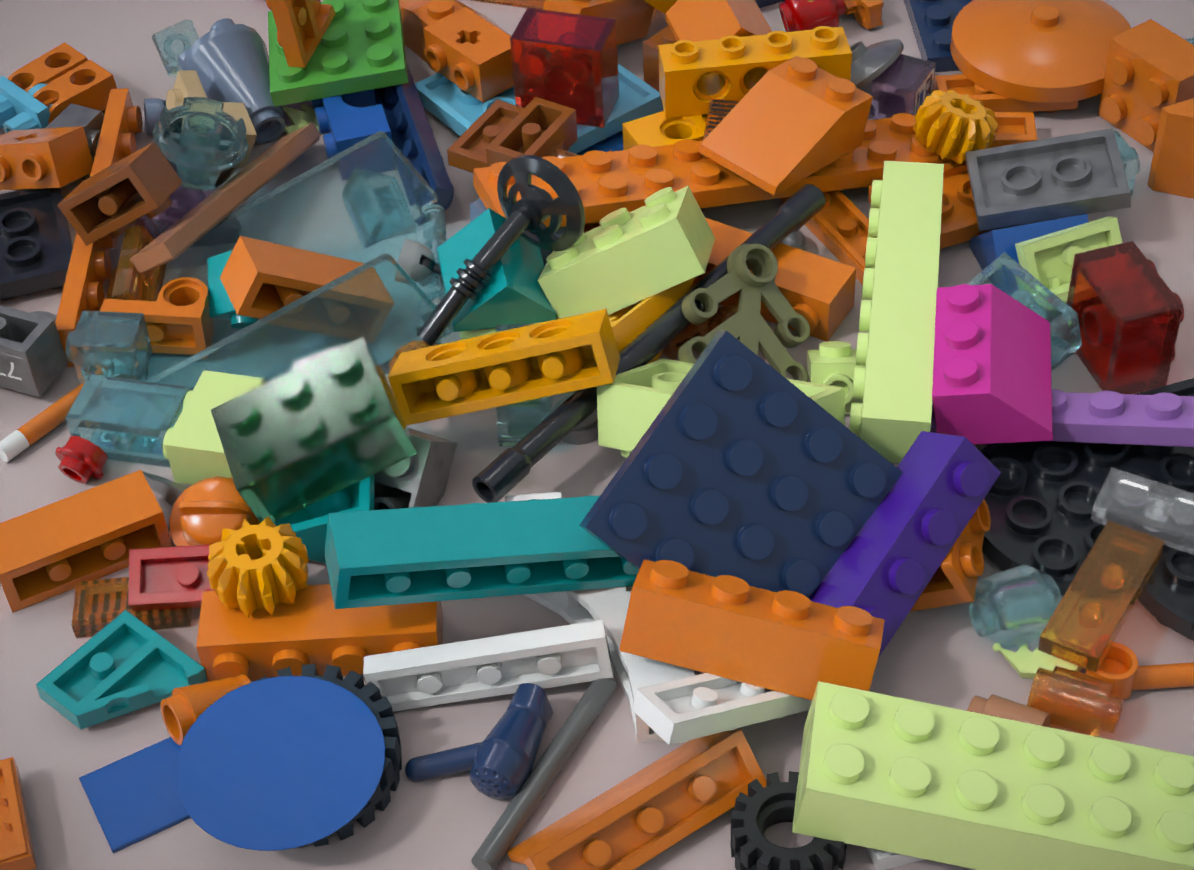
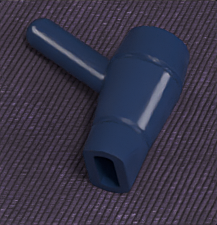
M531 683L520 684L507 711L483 742L414 757L405 766L406 776L411 781L421 782L471 770L469 775L470 781L479 792L500 801L512 799L532 771L544 731L553 715V710L545 690Z

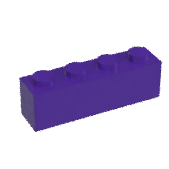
M921 431L897 467L903 474L809 597L810 601L837 608L841 606L858 607L870 613L872 617L884 619L885 623L878 659L1001 474L964 436Z

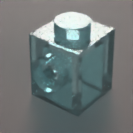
M83 311L75 331H70L66 340V356L69 362H74L80 384L140 386L153 352L144 313Z

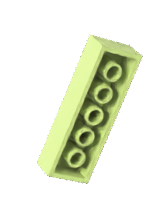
M818 681L804 725L792 832L975 870H1194V756Z

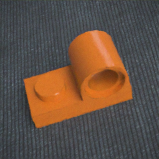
M191 277L171 280L162 287L156 301L104 299L99 314L108 350L208 356L214 334L213 318L209 317L208 288L201 280Z

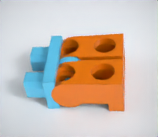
M64 42L16 70L8 79L5 76L0 77V129L4 128L5 133L11 130L46 128L71 103L99 110L105 115L110 90L117 89L114 76Z

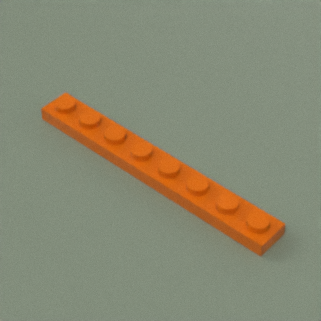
M129 88L110 90L90 177L137 151L135 136L136 133L142 132V113L139 106H133ZM76 233L55 321L68 362L66 367L86 366L90 345H96L97 343L96 316L105 299L103 283L105 279H110L111 248H116L118 245V237L112 238L110 234L86 246Z

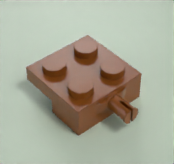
M535 97L525 108L497 99L447 149L448 164L473 173L475 168L490 167L497 162H509L521 155L555 156L559 158L581 156L568 151L577 141L576 109Z

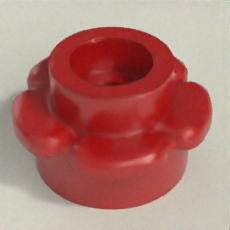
M71 436L65 446L62 448L57 447L55 454L61 461L58 468L68 478L82 484H86L90 477L97 480L103 478L102 468L108 460V456L96 444L79 436Z

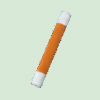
M120 359L114 360L0 441V458L5 462H9L129 376L130 372L126 364Z

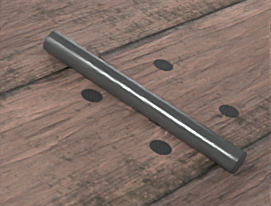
M612 678L592 681L517 794L513 797L471 859L476 869L496 870L617 689V684Z

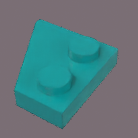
M124 610L36 684L40 698L81 730L161 702L163 699L172 696L174 688L207 682V677L203 666L127 610Z

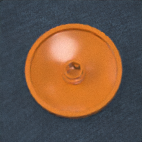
M973 0L963 7L954 20L950 49L952 58L959 70L972 82L990 92L1007 98L1034 103L1073 102L1102 93L1110 38L1131 29V26L1119 11L1102 0Z

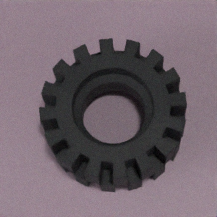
M789 771L788 782H780L778 772L767 774L766 787H763L755 779L748 784V796L742 792L739 793L735 800V810L732 809L730 848L731 858L735 857L736 870L843 869L846 861L847 843L814 837L812 842L797 848H785L769 842L764 836L765 830L771 825L781 822H793L799 772Z

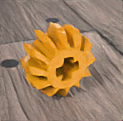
M936 90L933 91L931 96H926L923 105L919 106L914 118L916 122L913 127L916 133L915 140L919 144L925 145L927 152L940 155L942 160L949 158L957 164H962L963 161H966L965 152L991 147L996 136L995 130L998 126L995 120L996 114L991 109L985 108L982 101L973 100L968 94L961 95L954 90H948L947 93Z
M268 516L259 525H251L244 518L241 529L237 531L222 529L221 542L209 545L208 580L211 589H214L215 594L219 595L220 601L224 603L227 610L240 607L248 618L258 608H265L273 615L277 603L282 602L294 605L296 591L307 588V563L309 558L306 545L302 544L301 538L296 536L290 523L276 526Z

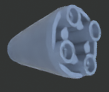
M229 18L216 21L208 33L196 40L191 48L186 49L180 54L178 65L182 70H195L209 102L244 103L257 133L255 142L260 144L272 142L283 133L285 121L283 107H274L270 94L269 55L266 44L252 27L244 24H235Z

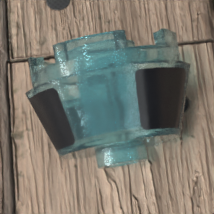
M186 97L182 106L170 110L164 107L159 120L155 124L152 132L154 141L182 180L181 187L198 191H209L219 188L228 181L245 158L248 142L244 120L241 118L236 121L232 116L223 112L224 103L205 97Z

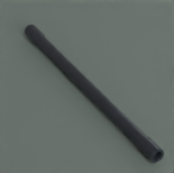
M805 184L777 209L773 217L741 245L761 244L771 251L774 250L791 233L801 229L824 208L826 204L824 194L818 187L812 184ZM729 256L619 352L620 362L616 375L646 365L692 323L685 318L682 312L681 305L683 299L695 289H706L728 273L727 260ZM695 300L696 307L700 311L705 312L703 304ZM597 386L575 391L516 445L503 451L472 479V485L478 496L487 503L498 502L522 481L538 461L597 409Z

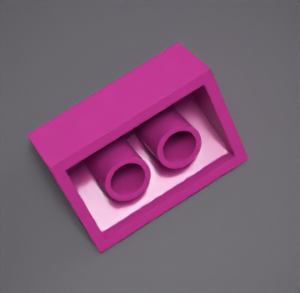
M961 284L953 287L937 288L932 388L937 433L964 436L972 444L1053 441L1050 322L992 284Z

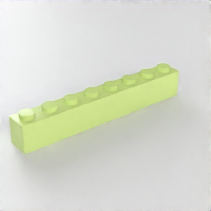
M884 161L883 180H873L859 321V331L869 333L858 332L856 365H864L866 368L855 367L852 400H861L863 403H851L849 430L891 463H900L921 431L930 432L936 292L939 274L944 164Z

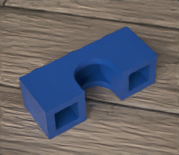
M374 89L310 100L312 109H315L319 133L323 134L328 162L337 161L342 178L396 167L391 130L382 104L376 105Z

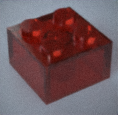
M527 8L510 38L516 106L525 108L535 97L576 109L577 124L604 128L619 97L616 19Z
M1133 241L1075 254L1062 328L1064 337L1102 391L1135 394L1166 386L1171 362L1175 359V344L1179 326L1184 319V307L1179 295L1170 290L1158 274L1154 263L1146 259Z

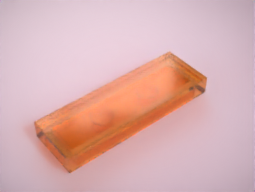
M1108 520L1040 635L1038 650L1096 673L1162 556L1165 540Z

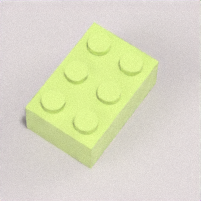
M689 186L676 192L673 191L672 187L661 189L645 199V206L632 212H628L627 208H620L609 213L599 221L601 226L588 232H583L579 240L571 247L562 251H553L546 258L547 263L538 278V282L551 306L556 311L558 319L607 309L608 315L705 273L715 237Z

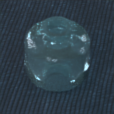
M1021 565L981 579L976 587L975 602L969 605L970 620L977 634L981 637L988 636L993 643H999L1002 648L1007 650L1051 636L1057 626L1058 618L1063 614L1062 596L1055 581L1050 575L1046 573L1041 574L1037 569L1029 565Z

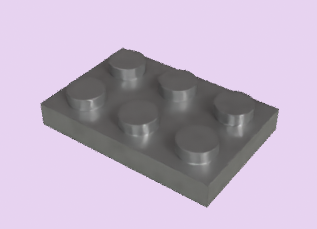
M1113 128L965 152L979 231L1131 207L1130 189Z

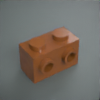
M152 142L82 181L57 206L87 246L108 234L112 238L120 236L137 223L136 219L144 215L148 219L159 215L173 204L170 196L183 182L156 143Z

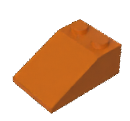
M795 56L764 74L700 143L699 153L775 196L861 146L873 96L856 88L853 82L844 78H838L817 67L814 61Z

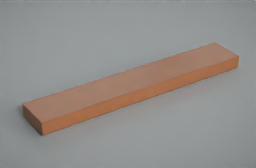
M312 122L280 138L130 258L138 272L145 274L176 259L319 141L321 134L315 124Z

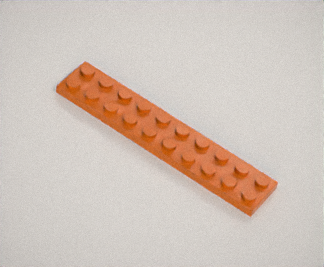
M898 113L893 115L892 118L867 119L861 146L775 196L699 153V146L702 141L684 139L671 145L655 147L636 145L629 150L604 152L594 150L586 152L581 156L565 158L555 156L541 157L562 170L577 189L584 207L585 224L599 222L603 217L620 208H627L628 212H632L645 206L644 201L650 195L667 187H672L673 191L676 192L689 186L701 209L791 197L805 184H812L822 192L871 186L873 180H883L884 161L947 164L954 161L949 158L942 160L940 155L927 152L926 146L919 144L915 140L916 133L913 127L916 122L914 119L916 115L908 113ZM497 162L490 167L473 169V186L486 210L490 208L506 218L499 202L497 182L501 169L508 162ZM532 174V185L544 189L553 199L558 197L549 184ZM514 175L508 182L507 197L510 188L516 183ZM519 191L517 193L516 202L521 199ZM562 215L560 227H565L567 219L566 215ZM551 217L543 221L547 228L550 225Z

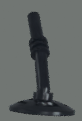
M521 155L513 158L503 166L498 177L497 192L501 208L507 219L473 259L466 258L463 262L466 268H459L457 270L459 278L452 277L449 281L452 287L417 332V336L427 344L434 346L469 299L475 300L477 298L475 290H483L485 286L482 281H489L492 278L489 273L490 270L520 235L531 244L549 251L565 250L579 240L585 226L583 203L571 180L556 165L538 156ZM532 174L549 184L558 197L553 199L547 191L532 185ZM514 175L516 183L510 188L507 197L508 182ZM519 191L521 199L516 202L517 193ZM562 215H566L565 232L561 238H558L554 233L561 225ZM551 217L550 225L547 228L543 221ZM528 231H531V232L536 233V234H537V237H536L535 235L531 234V233L528 232Z

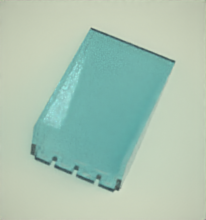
M379 131L232 212L176 259L145 274L142 272L139 300L156 301L160 290L166 283L182 277L197 278L204 282L208 288L207 258L233 250L239 236L365 264L243 329L232 328L230 320L213 318L214 334L212 344L195 355L134 352L130 396L138 403L184 399L188 391H193L203 370L264 378L266 390L277 387L294 388L373 380L390 373L402 352L430 347L429 344L417 336V332L445 296L442 276L433 273L421 282H414L398 264V259L405 239H409L427 246L434 254L436 264H439L437 248L447 241L445 210L441 205L433 204L438 201L437 194L386 133ZM452 323L435 345L441 344V339L453 332Z

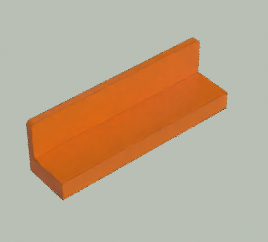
M741 729L692 739L511 848L507 854L512 862L525 864L528 870H634L735 807V800L739 793L742 792L748 796V784L755 779L763 787H766V778Z

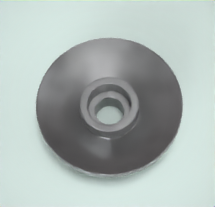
M884 40L865 47L862 41L851 45L850 81L855 84L856 88L860 89L883 73L902 53L904 45L901 40Z

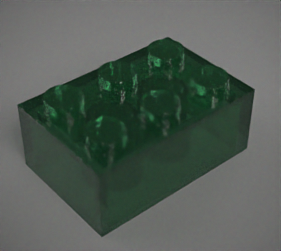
M363 337L211 409L235 487L260 523L268 516L274 523L417 454L387 378Z

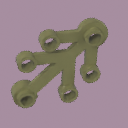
M761 244L740 245L728 257V273L706 289H695L683 299L681 305L682 312L688 321L694 324H702L716 314L719 303L739 291L738 312L705 336L693 337L683 344L678 352L679 361L695 364L697 359L692 354V348L697 349L702 354L717 331L726 330L756 355H758V349H760L770 365L785 378V373L788 372L794 380L808 382V373L801 363L794 361L785 347L795 348L807 340L810 335V325L802 315L795 312L774 283L778 271V263L773 252ZM695 300L703 304L705 312L700 311L696 307ZM761 301L778 321L774 332L760 314ZM788 325L795 329L797 337L789 332Z

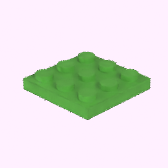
M324 0L320 2L321 4L332 5L335 10V16L305 68L288 67L283 47L277 41V27L273 13L268 11L270 94L274 107L409 83L400 0Z

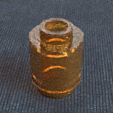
M1055 666L1053 671L1039 667L1031 686L1027 706L1050 713V727L1101 738L1103 731L1115 733L1122 712L1124 698L1113 695L1115 682L1060 666Z

